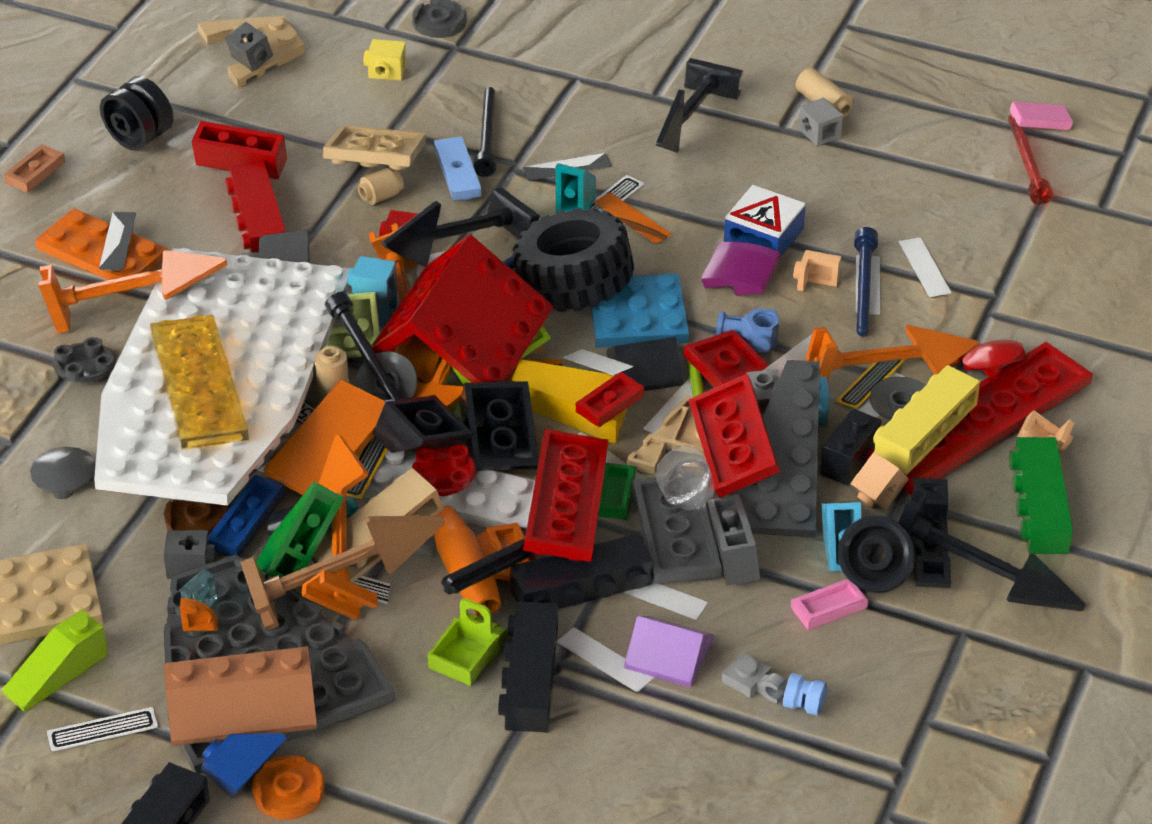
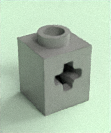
M823 97L800 105L798 129L818 147L841 138L843 115Z

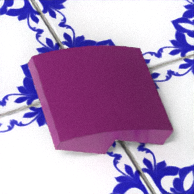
M719 242L701 280L704 288L732 286L736 295L764 293L781 255L779 251L761 245L743 242Z

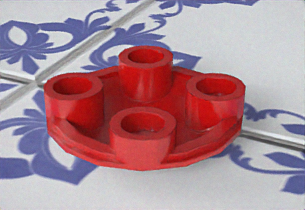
M994 340L974 347L964 355L962 361L965 370H983L985 376H993L1002 372V366L1021 362L1026 358L1023 344L1018 341Z
M459 444L452 447H439L435 449L429 447L421 448L416 452V460L412 464V468L437 490L439 496L459 493L471 484L476 474V466L473 458L469 455L468 448Z

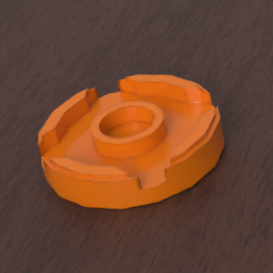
M299 755L278 756L269 759L258 774L256 772L252 777V797L257 808L266 815L277 819H296L308 815L319 806L325 795V778L320 767L314 762L313 764L307 762L305 757Z

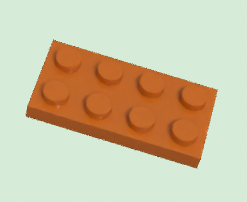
M75 208L35 239L38 250L106 280L153 271L163 263V251L167 250L166 247L132 233L123 270H99L110 223Z

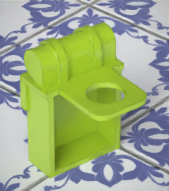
M463 598L460 601V617L453 618L451 625L427 654L428 668L471 686L486 665H491L500 653V645H503L506 641L508 629L492 622V613L489 608ZM468 609H475L484 619H481L476 614H469Z

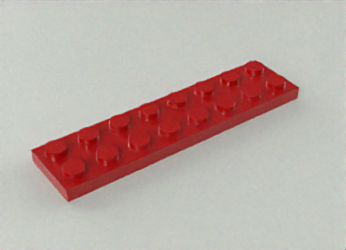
M1044 342L1025 354L1026 358L1023 361L1010 363L1002 368L1001 373L989 376L980 382L977 405L906 475L909 480L902 489L912 496L914 478L940 479L1021 428L1026 417L1033 410L1042 415L1091 384L1093 373L1048 342ZM875 447L867 451L866 462L874 453Z

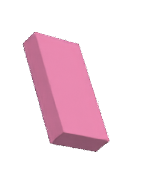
M1013 101L1010 107V111L1019 127L1070 130L1073 124V120L1064 105Z
M848 579L791 599V609L807 630L861 611L868 606L866 596Z

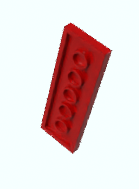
M544 429L523 551L533 552L538 555L565 557L573 561L591 562L609 439Z

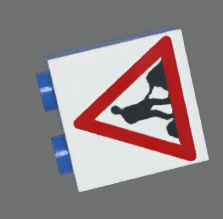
M752 185L725 217L724 242H743L761 245L779 251L782 256L804 229L806 203Z

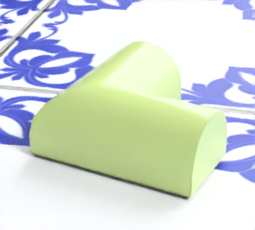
M376 292L347 294L353 303L352 315L368 342L372 345L380 333ZM345 326L333 327L325 347L333 346L342 349L346 353L347 358L362 356Z

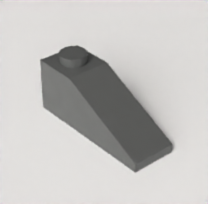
M740 494L707 499L719 559L727 586L734 584L745 585L750 581L760 580L756 543Z

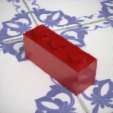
M200 121L191 141L195 163L198 166L229 171V166L264 160L269 178L279 180L287 161L284 135Z

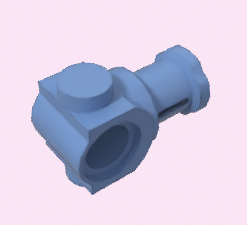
M756 308L750 313H746L744 317L726 315L725 312L720 311L716 335L735 330L755 352L770 354L771 350L776 348L778 342L779 317L777 316V310Z

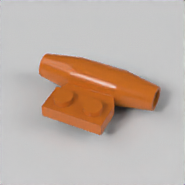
M444 506V510L436 515L443 516L445 524L433 534L437 551L448 574L525 538L518 523L487 527L484 532L475 536L474 532L451 506ZM533 555L517 564L536 560V557ZM510 567L460 591V595L463 598L486 606L494 615L501 607L495 579L506 580L507 583H511ZM472 609L476 615L483 617L478 611Z

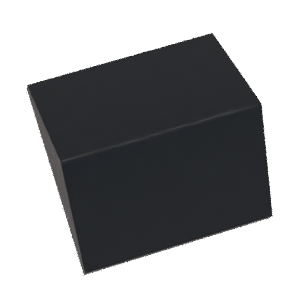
M676 337L618 345L608 348L606 351L608 358L633 366L622 371V373L644 386V391L683 385Z

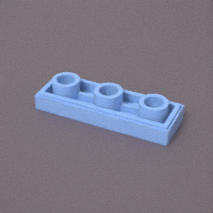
M463 137L434 140V149L452 200L467 201L471 198L480 197L481 186Z

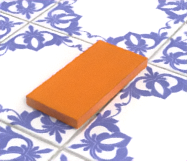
M340 380L264 467L265 476L283 483L289 489L304 495L314 481L319 484L335 436L337 434L342 436L355 455L358 456L375 436L373 432L386 401Z

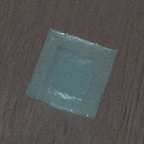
M203 568L180 589L181 598L193 599L210 607L215 599H217L214 574Z

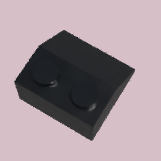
M436 395L386 401L373 432L391 453L471 439L473 434Z

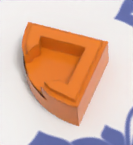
M181 598L180 614L183 631H218V617L209 606L193 599Z

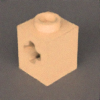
M874 452L850 484L859 492L856 498L871 509L876 504L886 511L909 479L898 467Z

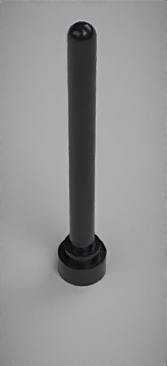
M487 87L484 90L480 152L475 155L473 163L475 173L481 177L493 175L497 167V159L492 153L495 90L492 87Z
M341 291L331 295L325 301L326 309L332 317L342 321L388 400L403 399L353 317V303L347 293Z

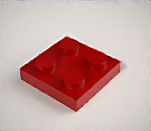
M735 330L685 345L683 356L714 388L741 377L746 372L763 371L769 366Z

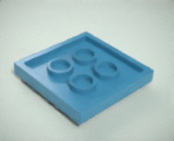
M679 274L632 275L629 283L626 284L620 293H615L612 299L607 302L605 300L599 302L598 306L591 308L596 348L613 347L676 337L677 344L689 343V330Z

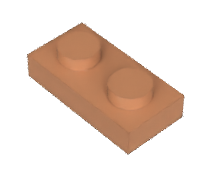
M41 144L4 173L5 183L24 192H30L66 163L64 153Z

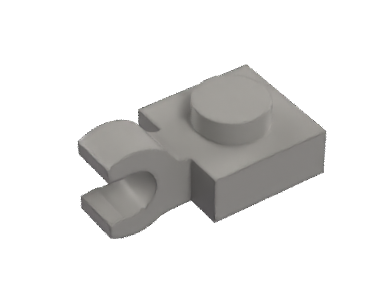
M742 653L722 672L723 684L749 698L758 692L769 701L778 703L784 697L785 692L779 688L785 683V678L777 673H771V667L745 653Z

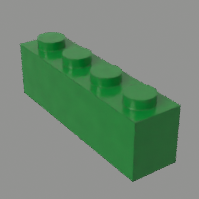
M1017 437L1015 451L1009 452L1010 470H1015L1013 474V492L1019 493L1016 501V512L1018 517L1023 518L1020 523L1021 540H1026L1028 554H1069L1073 528L1056 437Z

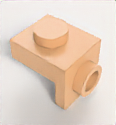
M805 250L802 261H796L793 278L798 279L797 290L804 291L807 282L837 287L840 276L841 256Z
M1033 410L1026 417L1017 437H1056L1058 450L1063 452L1073 439L1070 433L1075 423L1069 419L1061 428H1058Z

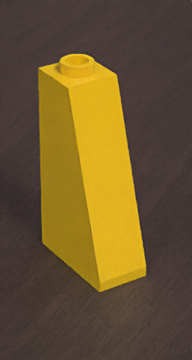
M520 359L516 370L512 371L509 376L508 382L528 381L533 412L597 438L609 439L608 442L616 444L628 408L601 427H597L576 413L577 401L615 375Z

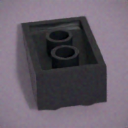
M528 381L464 383L459 402L461 420L473 433L471 439L466 440L469 454L474 460L476 471L537 469L539 456Z

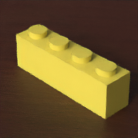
M947 365L940 373L934 374L921 391H916L910 402L903 409L899 408L885 426H880L877 429L873 438V443H875L874 452L907 475L977 405L980 380Z

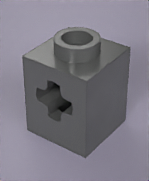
M244 22L225 37L232 58L252 72L273 56L267 36L247 22Z
M167 530L163 554L167 579L215 562V544H209L208 530Z

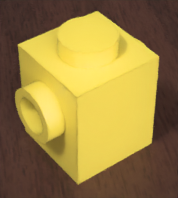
M372 39L369 50L364 52L363 59L364 66L368 67V77L401 81L406 67L405 42Z

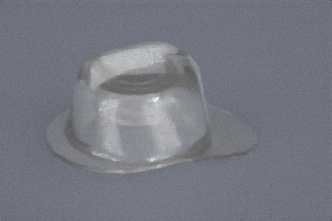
M690 445L679 446L670 450L657 465L655 474L664 498L670 504H675L682 510L691 511L699 508L703 512L707 511L706 503L713 496L715 487L710 468L703 454L696 447Z

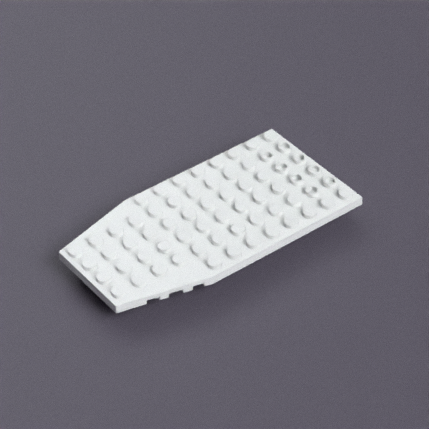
M173 248L172 251L223 257L226 258L228 264L167 300H164L162 296V282L155 284L101 393L94 477L95 489L229 505L249 481V474L252 470L260 468L268 451H274L280 444V437L283 433H289L294 427L316 372L315 355L325 348L336 321V317H332L326 309L325 301L337 292L344 291L347 293L349 288L347 277L350 268H342L337 265H316L308 262L281 261L276 258L263 259L248 255L236 256L219 252L192 251L187 248Z

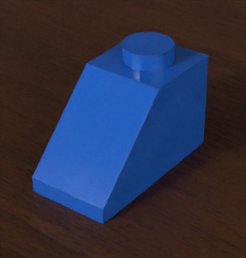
M282 733L229 734L223 742L215 739L203 752L202 755L206 760L200 769L233 798L278 751L287 738Z

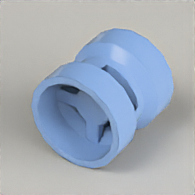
M791 673L784 693L783 707L793 710L799 707L805 709L807 714L819 716L826 696L827 682L818 679L811 682L805 680L803 675Z

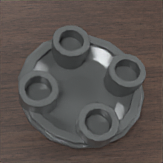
M89 337L82 343L57 346L54 349L52 364L54 371L61 378L73 382H90L107 376L114 369L116 359L114 353L108 347L103 346L102 339Z
M64 446L53 448L42 453L33 462L30 469L31 479L38 488L52 492L55 498L66 499L73 494V491L94 480L95 460L87 451L77 447Z

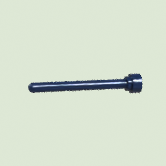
M870 227L859 228L854 234V246L860 253L856 332L859 336H866L869 332L872 252L878 247V233Z

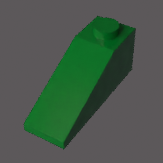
M314 481L270 536L256 562L259 568L272 577L279 575L281 578L307 567L342 504L344 497Z

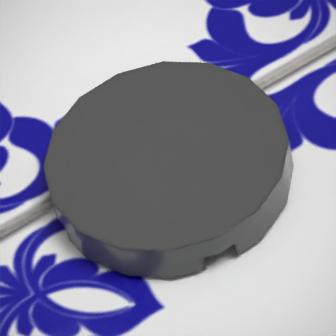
M430 0V4L424 6V3H421L413 10L412 21L415 30L420 34L431 38H445L460 33L466 27L467 17L465 9L462 10L461 5L455 1Z

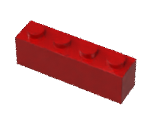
M264 160L229 166L230 178H225L233 214L239 213L236 214L238 231H244L241 232L243 249H249L250 253L259 252L260 237L286 232Z

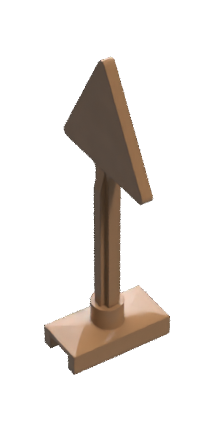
M368 516L365 518V521L373 538L372 541L281 578L278 575L266 580L253 557L241 561L240 563L256 611L261 615L266 631L279 627L273 600L286 595V591L301 586L323 570L333 573L377 554L380 555L387 573L392 574L445 524L443 516Z

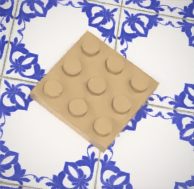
M341 125L323 147V158L331 159V162L336 164H347L349 161L360 162V165L365 167L385 164L389 165L391 169L403 170L411 166L424 147L426 133Z
M86 543L0 560V645L47 636L56 625L80 609L84 610L101 625L103 624Z

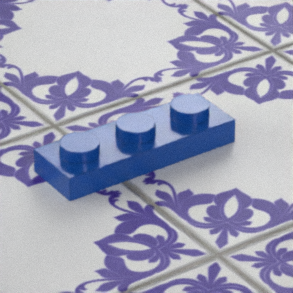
M254 475L208 536L209 544H215L216 552L229 556L235 554L239 556L285 494L284 484Z

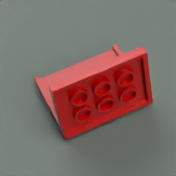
M469 234L424 268L371 347L376 354L395 352L401 343L406 345L416 335L471 383L506 382L554 306L473 235Z

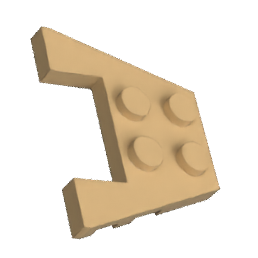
M284 15L198 23L199 33L207 44L226 40L225 37L244 22L249 23L267 36L273 53L270 59L253 72L241 63L228 66V75L237 88L247 85L246 80L253 76L257 79L265 75V70L275 64L277 67H280L305 53L304 42Z
M687 395L662 421V426L654 434L650 433L643 440L641 448L636 453L633 451L628 456L627 465L636 466L638 471L655 475L665 450L706 460L688 400L693 398L692 396Z

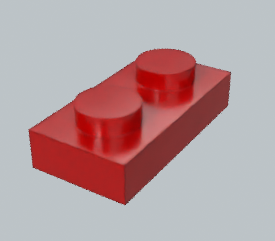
M619 372L577 401L576 413L597 427H601L644 397V386L624 373Z

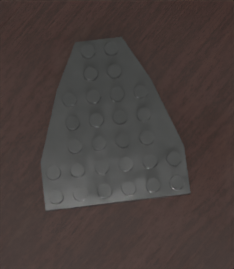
M236 554L171 576V596L168 598L167 624L164 626L165 663L308 647L317 729L282 733L287 738L285 742L396 701L394 689L368 646L360 639L354 641L344 633V627L337 621L333 624L323 617L322 610L309 599L302 597V594L295 588L286 591V595L273 600L279 627L266 631L261 615L256 611L240 563L244 559ZM262 571L264 577L268 580V574ZM181 598L193 599L209 606L218 617V631H183L180 614ZM213 741L180 745L193 772L198 774L204 773L200 769L206 760L202 754Z

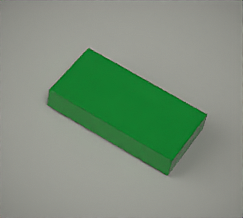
M605 463L598 517L627 520L633 491L632 483L636 476V466Z

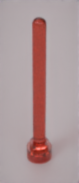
M1010 114L1008 122L1030 179V185L1028 186L1029 197L1034 204H1046L1053 197L1052 187L1049 181L1041 178L1024 129L1018 126L1014 116Z

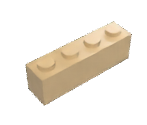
M413 468L409 469L402 476L397 477L381 493L371 498L366 505L351 517L347 518V550L372 541L373 538L365 521V518L368 516H436L444 510L437 490ZM332 532L322 538L311 558L314 564L332 557ZM377 554L347 566V571L350 573V582L356 581L382 560L380 555Z

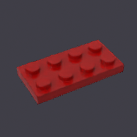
M748 374L688 399L713 486L719 498L781 472L753 383Z

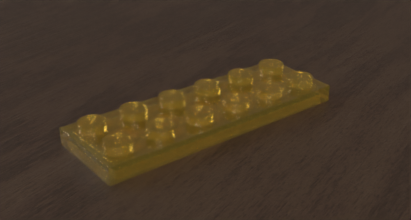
M197 315L192 318L150 323L153 345L182 450L249 440L247 424L214 315Z

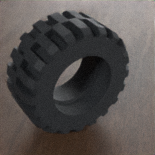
M575 208L573 211L568 212L563 210L557 212L556 215L542 217L541 221L533 222L528 226L527 231L523 230L513 247V259L517 275L554 306L553 309L557 312H566V310L570 309L579 311L584 307L590 306L592 308L598 306L599 302L604 300L607 302L614 297L615 293H620L625 288L634 271L629 238L623 222L607 211L599 212L594 208H589L588 210Z

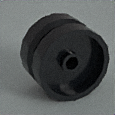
M135 76L120 86V88L109 93L101 99L99 106L105 128L121 146L129 150H140L153 141L154 138L169 130L174 121L173 110L166 95L153 81L143 76Z

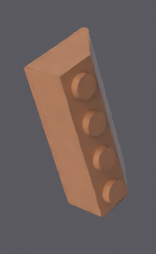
M308 647L164 663L165 690L172 746L211 742L215 739L225 740L229 734L286 733L317 729Z

